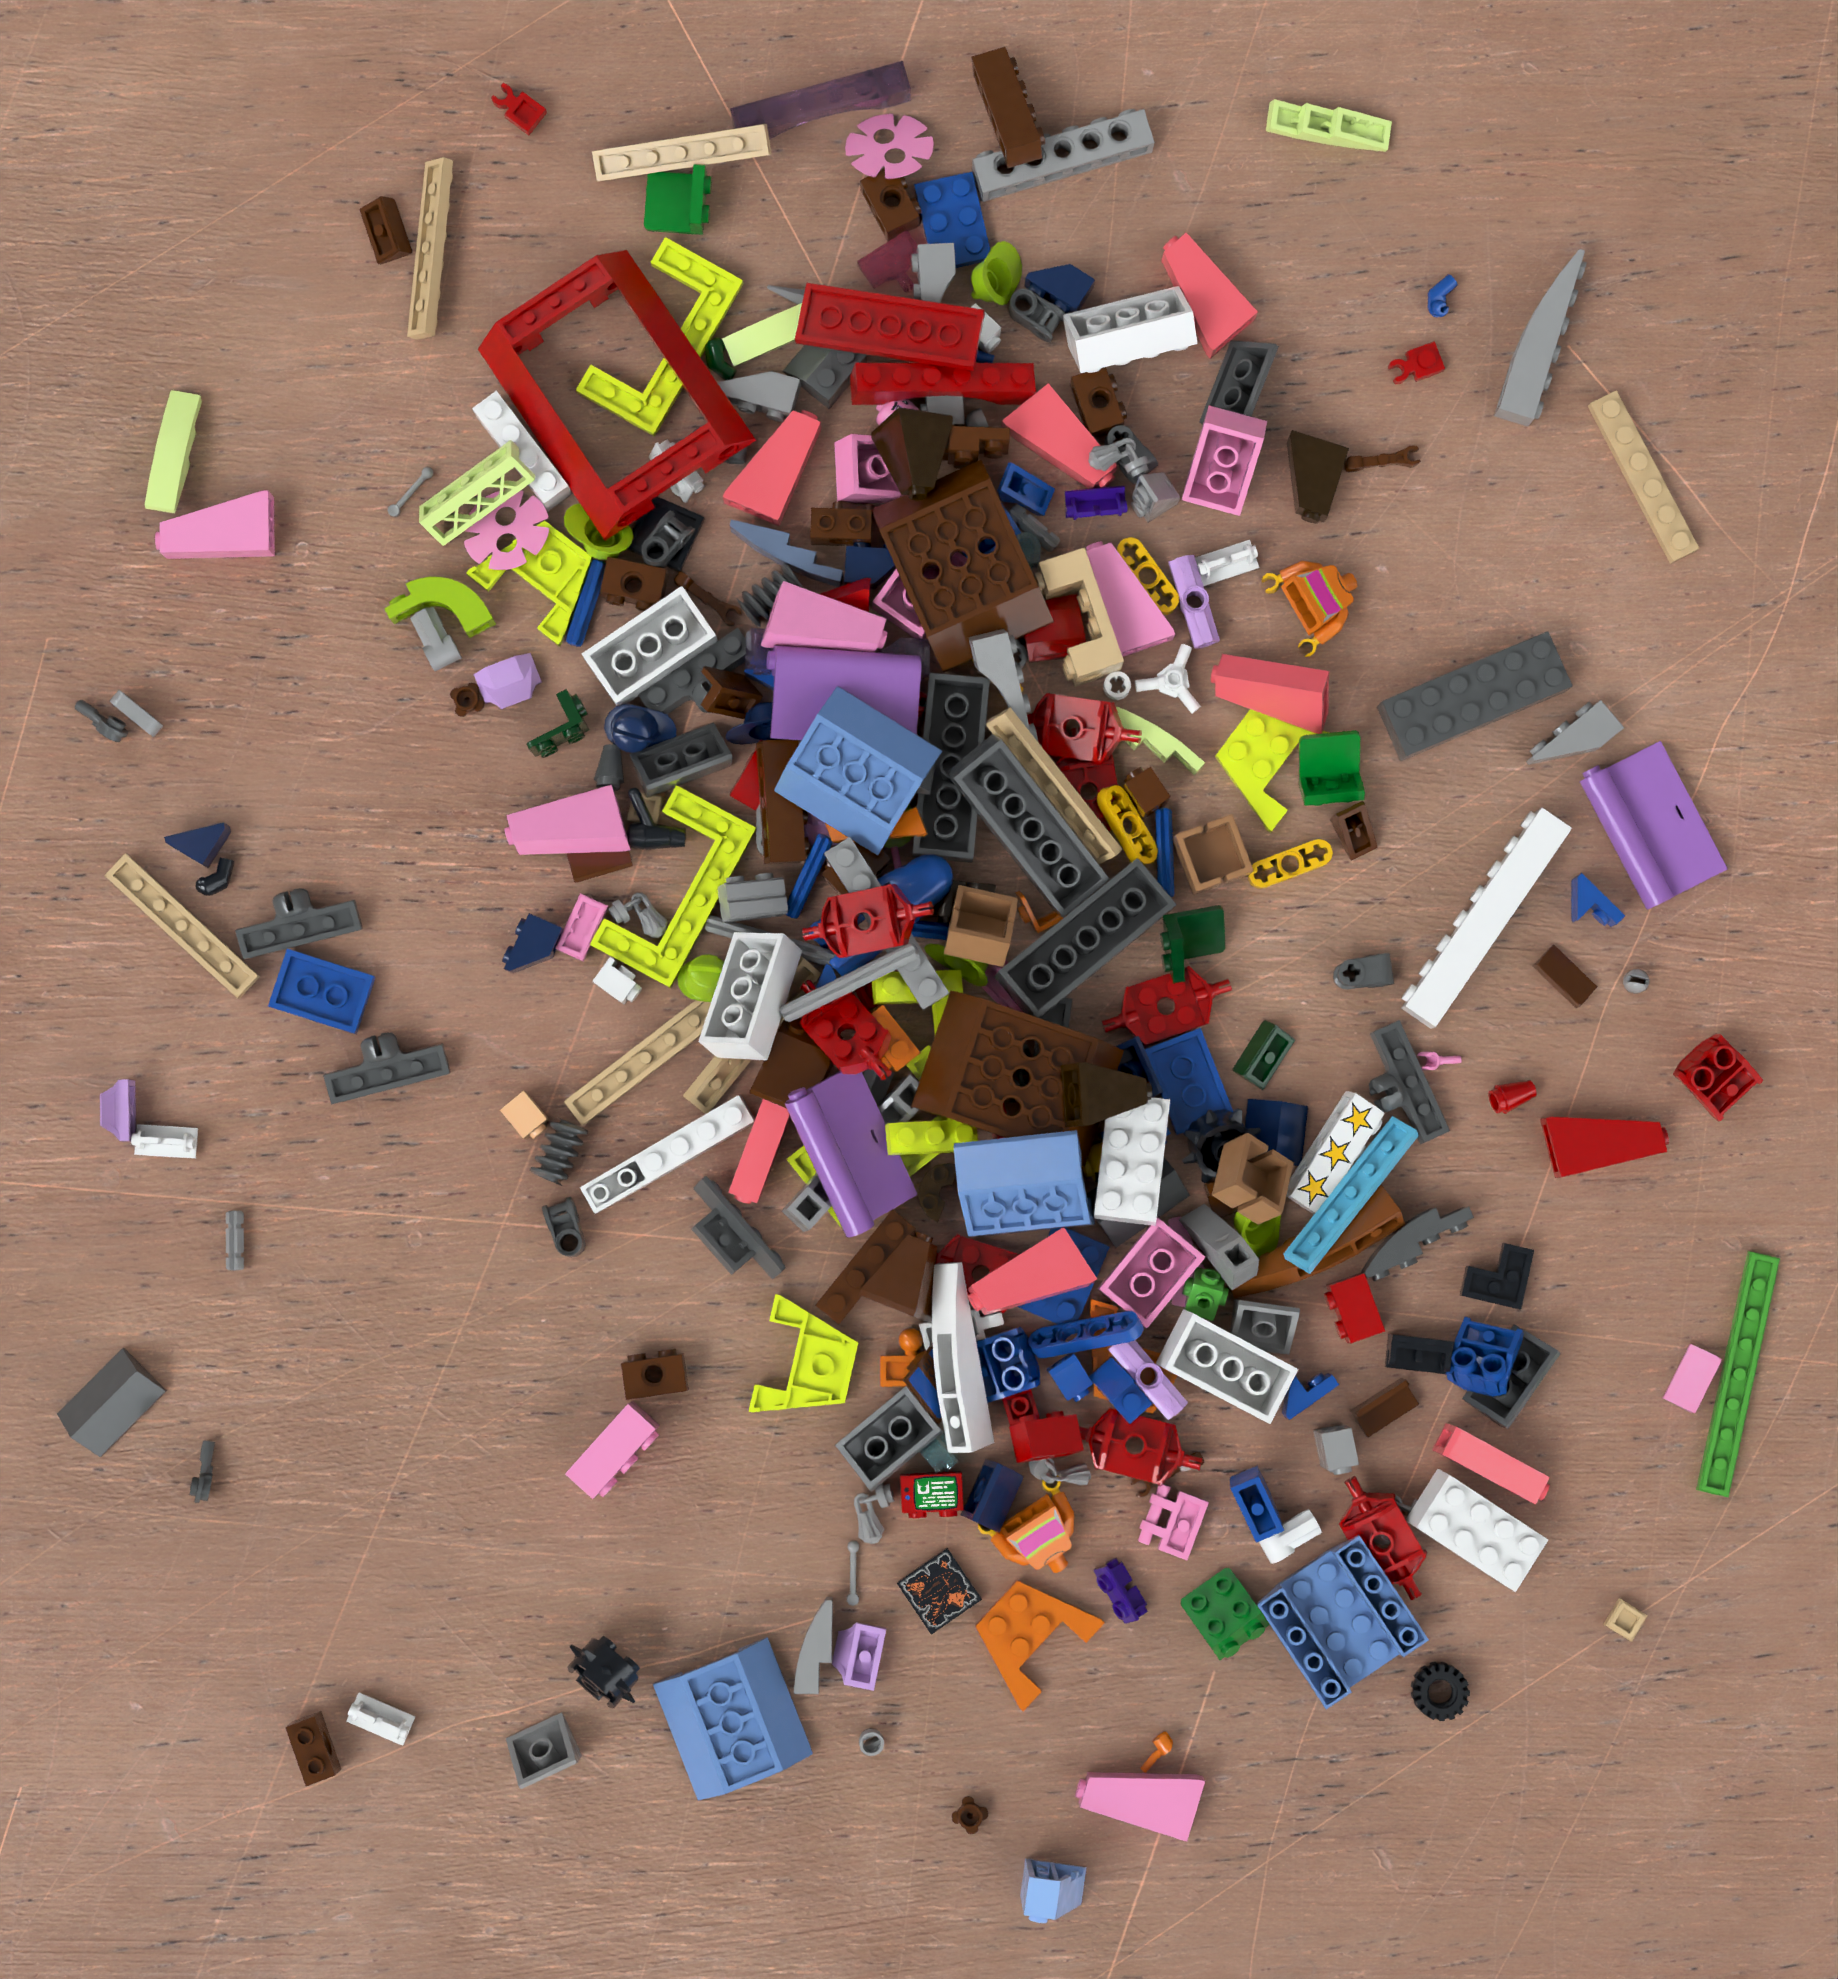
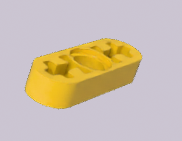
M1133 537L1120 541L1117 546L1118 553L1162 614L1169 615L1174 612L1179 603L1178 593L1143 544ZM1126 545L1130 549L1133 547L1137 549L1135 557L1139 562L1142 558L1146 560V562L1139 564L1134 571L1131 567L1135 565V561L1131 556L1126 558L1123 556L1125 552L1124 546ZM1145 568L1153 570L1156 580L1151 584L1142 583L1139 579V572ZM1162 582L1164 586H1161L1159 590L1163 596L1170 595L1172 597L1170 607H1167L1165 604L1161 606L1158 604L1160 596L1156 590L1152 595L1148 591L1155 589Z
M1118 785L1100 790L1097 796L1098 806L1129 860L1133 862L1138 858L1143 865L1154 862L1158 854L1157 845L1126 791ZM1113 796H1114L1115 800L1113 801V805H1112L1111 802H1110V800H1112V798H1113ZM1125 818H1128L1132 824L1130 834L1123 828ZM1142 846L1144 847V851L1142 853L1143 856H1141L1140 852L1142 851Z
M1316 839L1259 860L1252 865L1253 872L1247 876L1248 881L1257 889H1265L1321 868L1331 860L1333 854L1332 847L1327 841ZM1313 846H1317L1319 850H1325L1326 854L1322 856L1323 861L1319 862L1317 857L1306 861L1309 865L1307 868L1304 867L1303 856L1298 852L1303 850L1304 856L1314 851ZM1285 856H1293L1297 859L1298 869L1295 872L1289 873L1282 868L1281 862ZM1275 860L1276 870L1281 876L1280 878H1276V872L1269 874L1266 877L1265 883L1261 879L1254 878V875L1258 872L1257 867H1261L1263 871L1274 867L1271 861Z

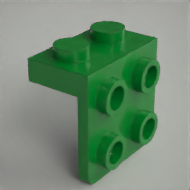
M693 164V174L670 172L648 174L644 227L647 231L703 235L704 223L709 224L710 205H705L706 194H711L712 176H707L705 165Z
M1358 731L1312 734L1300 737L1298 784L1304 806L1365 800V789L1359 772L1360 734Z
M1224 1568L1183 1597L1180 1602L1182 1608L1219 1660L1236 1654L1242 1644L1249 1639L1253 1640L1261 1636L1265 1628L1270 1625L1229 1568Z

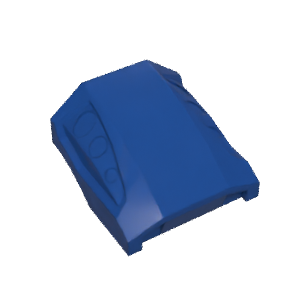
M1464 1317L1454 1341L1450 1372H1446L1448 1380L1464 1390L1492 1397L1506 1394L1510 1373L1522 1344L1523 1330L1516 1329V1331L1474 1322L1470 1318Z
M1021 1327L976 1341L987 1403L1040 1385V1368L1035 1354L1028 1345L1029 1337Z

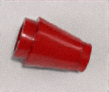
M1531 1080L1495 1085L1494 1089L1488 1093L1493 1110L1496 1113L1503 1112L1504 1114L1509 1113L1537 1095L1535 1085Z

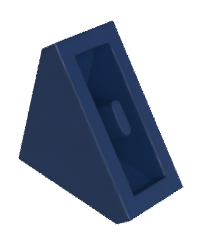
M223 822L166 836L164 839L168 845L209 868L230 835L231 829L229 825Z

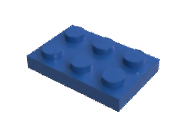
M973 172L914 184L917 202L922 212L920 215L927 244L954 243L955 268L978 264L984 261L990 252V246Z
M287 949L268 1007L357 1035L375 976Z
M1201 1028L1145 1049L1163 1090V1093L1160 1095L1162 1099H1170L1169 1118L1176 1135L1188 1130L1190 1124L1205 1115L1208 1110L1226 1109L1233 1112Z
M1061 1228L1050 1229L1048 1236L1052 1235ZM1065 1228L1097 1277L1110 1247ZM1094 1283L1084 1288L1017 1307L1056 1324L1079 1321Z

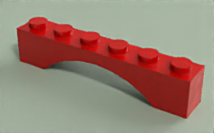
M855 363L850 375L852 405H883L893 401L931 396L969 397L990 401L998 405H1022L1036 392L1034 363H975L974 371L924 363Z

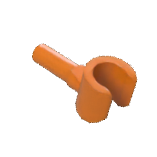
M1166 1731L1160 1733L1152 1740L1157 1750L1141 1766L1140 1769L1144 1773H1147L1158 1758L1171 1751L1173 1740Z

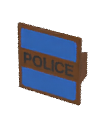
M932 1343L926 1351L918 1353L908 1365L907 1369L909 1372L903 1381L936 1424H940L942 1416L937 1394Z

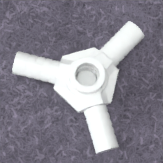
M1181 644L1175 662L1160 671L1157 677L1135 680L1136 692L1159 689L1161 693L1174 698L1179 697L1191 714L1197 711L1201 705L1188 690L1187 670L1184 669L1192 647Z

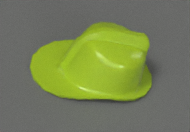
M1005 241L996 243L985 260L973 269L971 274L973 286L971 297L973 299H981L988 303L995 302L999 305H1005L1009 302L1022 276L1021 259L1012 244Z
M580 503L572 505L565 512L563 519L568 533L583 543L584 549L595 559L607 560V557L618 558L620 552L625 551L632 543L633 532L629 525L605 541Z
M930 943L924 947L925 952L940 964L951 970H961L962 978L980 987L987 985L988 978L985 971L989 964L944 954L945 946Z
M705 954L687 962L680 969L677 977L678 987L681 992L690 999L711 1003L725 961L717 956Z
M1236 1212L1234 1227L1258 1258L1264 1253L1275 1250L1279 1240L1281 1215L1258 1225L1239 1212Z

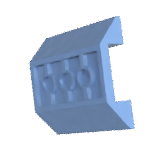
M837 686L795 750L774 791L847 837H851L852 840L866 849L879 855L894 831V827L921 783L929 774L942 750Z
M1077 1130L954 1143L957 1188L968 1236L979 1237L1095 1224L1091 1199L1087 1198L1082 1175L1081 1148Z
M1359 1535L1327 1550L1278 1583L1257 1603V1606L1325 1709H1328L1352 1693L1350 1687L1399 1654L1405 1657L1429 1641Z
M768 1637L739 1648L736 1653L684 1674L680 1672L653 1683L698 1800L727 1794L779 1773L813 1754Z

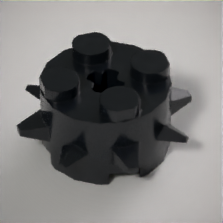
M1237 1108L1233 1112L1226 1109L1208 1110L1205 1115L1193 1121L1188 1130H1185L1184 1135L1188 1138L1190 1154L1182 1161L1184 1164L1197 1163L1202 1170L1201 1181L1207 1183L1217 1175L1224 1144L1246 1133L1255 1137L1261 1132V1129H1247L1242 1122V1109Z
M602 1636L599 1640L592 1638L583 1649L572 1644L570 1645L571 1650L575 1654V1659L567 1667L570 1673L576 1671L580 1675L576 1681L598 1701L605 1697L609 1700L607 1705L610 1708H615L622 1698L632 1703L635 1702L630 1691L632 1686L638 1681L636 1673L640 1667L631 1658L626 1656L623 1659L615 1652L617 1647L611 1640L605 1636Z

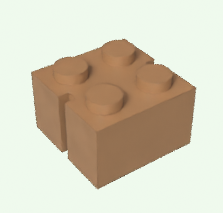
M1233 814L1206 823L1203 827L1204 834H1201L1203 832L1202 827L1198 826L1178 833L1173 837L1174 846L1193 895L1218 887L1222 883L1221 879L1226 884L1246 877L1253 872Z
M958 885L944 954L1004 967L1011 942L1018 898Z
M1246 1133L1224 1144L1212 1196L1232 1209L1238 1206L1237 1212L1259 1225L1283 1213L1294 1162L1274 1149L1268 1151V1145L1251 1134Z

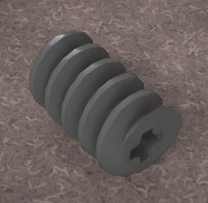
M787 564L781 565L783 575L775 570L772 571L773 582L764 577L761 580L763 589L754 584L752 585L753 596L747 591H743V603L737 599L745 614L758 628L761 627L760 616L769 620V610L773 607L776 595L783 581L803 588Z
M559 1118L560 1122H550L549 1124L556 1132L545 1133V1137L551 1144L540 1145V1148L546 1155L535 1156V1160L541 1164V1167H531L530 1171L539 1177L561 1185L558 1179L567 1180L569 1178L563 1171V1168H573L574 1166L567 1158L578 1157L579 1155L572 1147L582 1146L584 1143L577 1135H587L589 1131Z

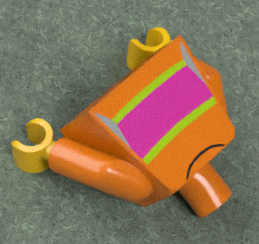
M1300 561L1280 570L1279 575L1267 573L1262 577V583L1270 579L1276 582L1273 587L1265 590L1268 594L1277 592L1279 584L1284 582L1281 588L1307 634L1311 635L1314 633L1313 638L1303 639L1298 644V648L1305 642L1312 645V651L1304 657L1313 655L1318 644H1325L1342 630L1349 615L1347 607L1354 602L1350 592L1357 588V580L1353 574L1347 573L1341 576L1333 565L1323 567L1320 563Z
M1042 1480V1488L1044 1491L1052 1494L1051 1499L1046 1494L1005 1521L999 1533L992 1529L986 1531L981 1524H978L979 1531L982 1534H989L992 1537L990 1541L1003 1557L1022 1566L1030 1564L1035 1570H1039L1048 1564L1053 1573L1064 1570L1068 1565V1561L1063 1553L1072 1547L1069 1538L1074 1533V1511L1065 1493L1059 1490L1061 1481H1056L1057 1486L1055 1488H1048L1045 1481Z

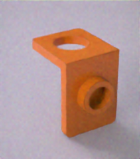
M1020 891L1015 892L1021 904L1017 910L1025 924L1030 922L1032 928L1037 933L1057 924L1063 919V917L1053 911L1036 920L1025 896Z

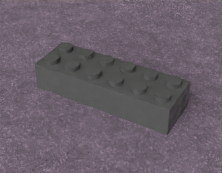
M1549 631L1383 700L1377 706V709L1400 761H1404L1565 693L1572 687V683Z
M929 673L923 739L942 750L934 764L935 772L930 794L918 793L917 808L928 835L914 836L912 854L914 858L922 855L936 854L943 857L946 861L973 863L977 812L947 776L946 772L984 742L989 678Z
M992 734L946 772L947 776L1050 907L1061 917L1064 918L1110 880L1001 738Z
M1137 858L1000 969L994 978L1024 1013L1041 1018L1161 920L1163 915H1167L1177 904Z

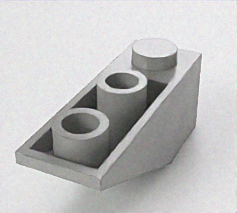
M773 371L717 382L731 404L738 406V410L749 414H754L755 411L766 413L767 418L777 422H783L795 410L801 389L800 379Z
M1164 472L1143 474L1138 477L1132 495L1133 502H1131V506L1139 518L1144 516L1147 523L1176 506L1180 496Z
M1601 700L1595 705L1588 702L1575 713L1579 717L1572 724H1569L1566 720L1553 731L1556 737L1548 744L1543 739L1530 750L1533 756L1526 762L1528 765L1594 752L1624 727Z
M1203 1204L1179 1219L1231 1290L1257 1276L1259 1258L1243 1237L1207 1205Z

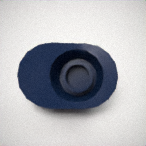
M773 702L759 703L751 707L746 713L744 723L731 728L727 732V741L733 744L744 745L758 743L760 739L784 740L770 738Z
M622 704L614 707L608 713L604 725L607 738L613 745H617L619 749L629 753L640 752L647 747L674 738L677 731L674 721L667 714L631 704Z

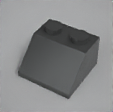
M804 345L783 372L787 376L800 379L801 387L830 409L850 385V375L855 363H867V355Z

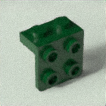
M567 689L556 694L569 722L526 743L528 749L535 757L539 755L542 758L548 757L558 751L557 746L567 741L569 744H573L585 737L584 733L589 731V728L583 717L588 715L577 694L572 696Z
M1215 905L1163 915L1164 932L1160 933V939L1165 954L1161 955L1164 972H1170L1173 983L1185 981L1184 959L1217 954L1225 950V922L1222 906Z

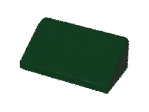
M1266 1020L1263 1021L1234 1065L1233 1072L1259 1089L1264 1090L1295 1042V1039L1277 1025Z

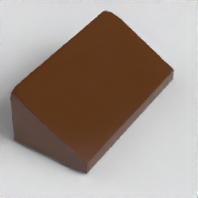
M380 196L359 209L378 264L381 265L412 253L396 201L393 198Z
M630 850L623 852L567 853L575 883L633 866Z
M1554 944L1533 965L1575 1008L1580 1007L1598 987Z

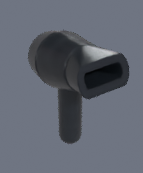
M631 788L628 791V796L640 822L631 823L628 827L627 838L630 848L651 850L685 847L686 828L655 824L639 789Z

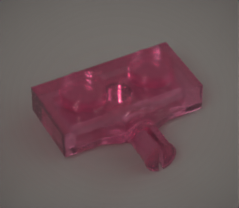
M908 230L858 260V267L873 289L886 281L896 279L903 288V291L909 292V288L910 290L913 289L914 283L906 272L911 267V254H916L918 245Z

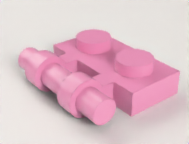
M1163 1484L1158 1486L1155 1494L1152 1493L1149 1502L1152 1504L1146 1520L1142 1519L1139 1528L1142 1530L1138 1541L1149 1545L1153 1534L1161 1537L1158 1545L1159 1550L1188 1560L1209 1502L1182 1491L1178 1492L1176 1500L1173 1502L1167 1499L1171 1487ZM1163 1508L1171 1511L1165 1528L1157 1525Z

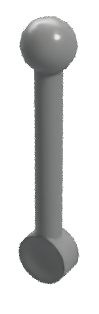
M423 468L422 475L396 505L393 504L388 507L387 511L391 517H398L400 515V508L426 479L433 476L432 468Z
M853 1540L847 1545L850 1551V1594L847 1596V1602L852 1606L859 1602V1596L856 1594V1552L859 1550V1543Z

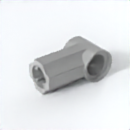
M434 607L422 609L410 618L424 645L423 651L434 671L462 659L450 634H447Z

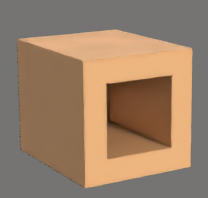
M522 1091L500 1110L523 1139H528L531 1136L534 1140L547 1130L545 1124L550 1119L526 1091Z

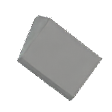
M1234 1299L1230 1333L1265 1352L1289 1355L1300 1308Z
M562 1712L506 1738L520 1789L578 1763L582 1757Z

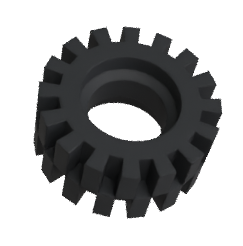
M1431 1662L1429 1666L1424 1665L1421 1667L1422 1671L1420 1673H1415V1681L1411 1682V1687L1413 1688L1411 1697L1415 1701L1414 1704L1424 1715L1433 1720L1445 1721V1719H1455L1454 1715L1457 1713L1461 1715L1464 1712L1462 1708L1464 1705L1467 1707L1469 1702L1467 1701V1696H1470V1690L1467 1688L1469 1685L1467 1680L1459 1670L1447 1663ZM1445 1680L1450 1684L1452 1693L1446 1702L1435 1703L1430 1699L1429 1687L1434 1681Z

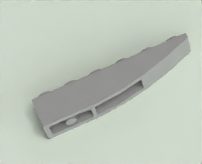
M1579 249L1559 273L1526 325L1510 361L1494 414L1495 417L1527 427L1534 418L1539 419L1544 406V402L1540 401L1542 391L1548 390L1553 375L1548 373L1551 362L1556 363L1561 350V346L1557 345L1559 335L1564 336L1570 318L1565 317L1568 307H1573L1578 294V290L1574 289L1576 279L1581 280L1587 262L1582 261L1585 253L1584 250Z

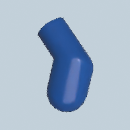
M1450 274L1428 291V311L1433 317H1444L1449 311V307L1446 306V295L1458 286L1457 281Z

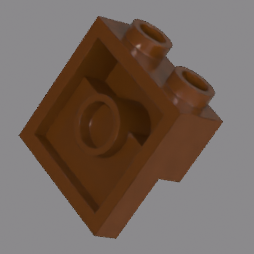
M952 426L942 461H948V464H954V468L961 469L978 461L979 454H984V457L991 459L1008 455L1010 428Z

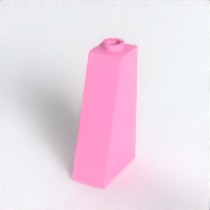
M268 490L259 491L160 522V532L155 534L156 549L160 550V553L166 559L275 556L274 497Z
M1100 541L1088 545L1086 552L1122 657L1173 640L1175 636L1174 629L1113 544L1103 545V542Z
M783 581L776 595L760 646L774 648L775 645L875 652L877 648H883L888 632L883 630L886 618Z
M612 785L506 815L509 827L504 828L509 845H515L519 855L623 852L631 850Z
M1087 1772L1086 1779L1079 1780L1075 1797L1079 1798L1080 1808L1187 1842L1205 1780L1203 1776L1197 1774Z

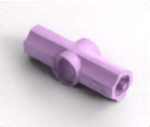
M1185 555L1170 561L1168 564L1179 596L1180 610L1184 614L1194 649L1218 643L1220 639L1208 603L1209 595L1204 589L1194 555ZM1193 595L1200 598L1202 606L1192 608L1187 604L1186 598Z
M1135 1340L1112 1345L1108 1348L1113 1357L1135 1380V1384L1141 1388L1167 1420L1177 1415L1188 1404L1185 1398L1163 1374L1161 1368L1151 1360ZM1146 1367H1151L1155 1372V1379L1152 1383L1145 1385L1140 1379V1374Z

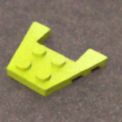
M544 520L536 525L549 528L544 546L537 555L522 547L527 562L511 570L556 604L537 629L560 647L593 558ZM517 539L513 540V543L502 549L501 552L512 551L517 545ZM492 555L487 557L488 559L478 566H474L466 572L467 576L488 592L506 571L489 569Z
M1250 709L1215 757L1235 786L1244 795L1249 806L1261 819L1266 830L1271 833L1288 809L1263 792V790L1299 743L1300 737L1317 733Z
M775 1294L769 1321L800 1328L787 1390L755 1384L749 1412L845 1403L859 1342L785 1297Z

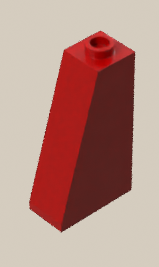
M1547 1117L1540 1119L1555 1178L1668 1152L1666 1145H1669L1668 1133L1665 1127L1661 1128L1660 1122Z

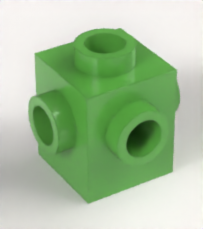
M1199 1267L1195 1269L1193 1277H1189L1184 1284L1182 1292L1183 1295H1186L1184 1310L1194 1313L1201 1318L1214 1321L1218 1306L1225 1305L1229 1288L1224 1287L1225 1281L1217 1271Z

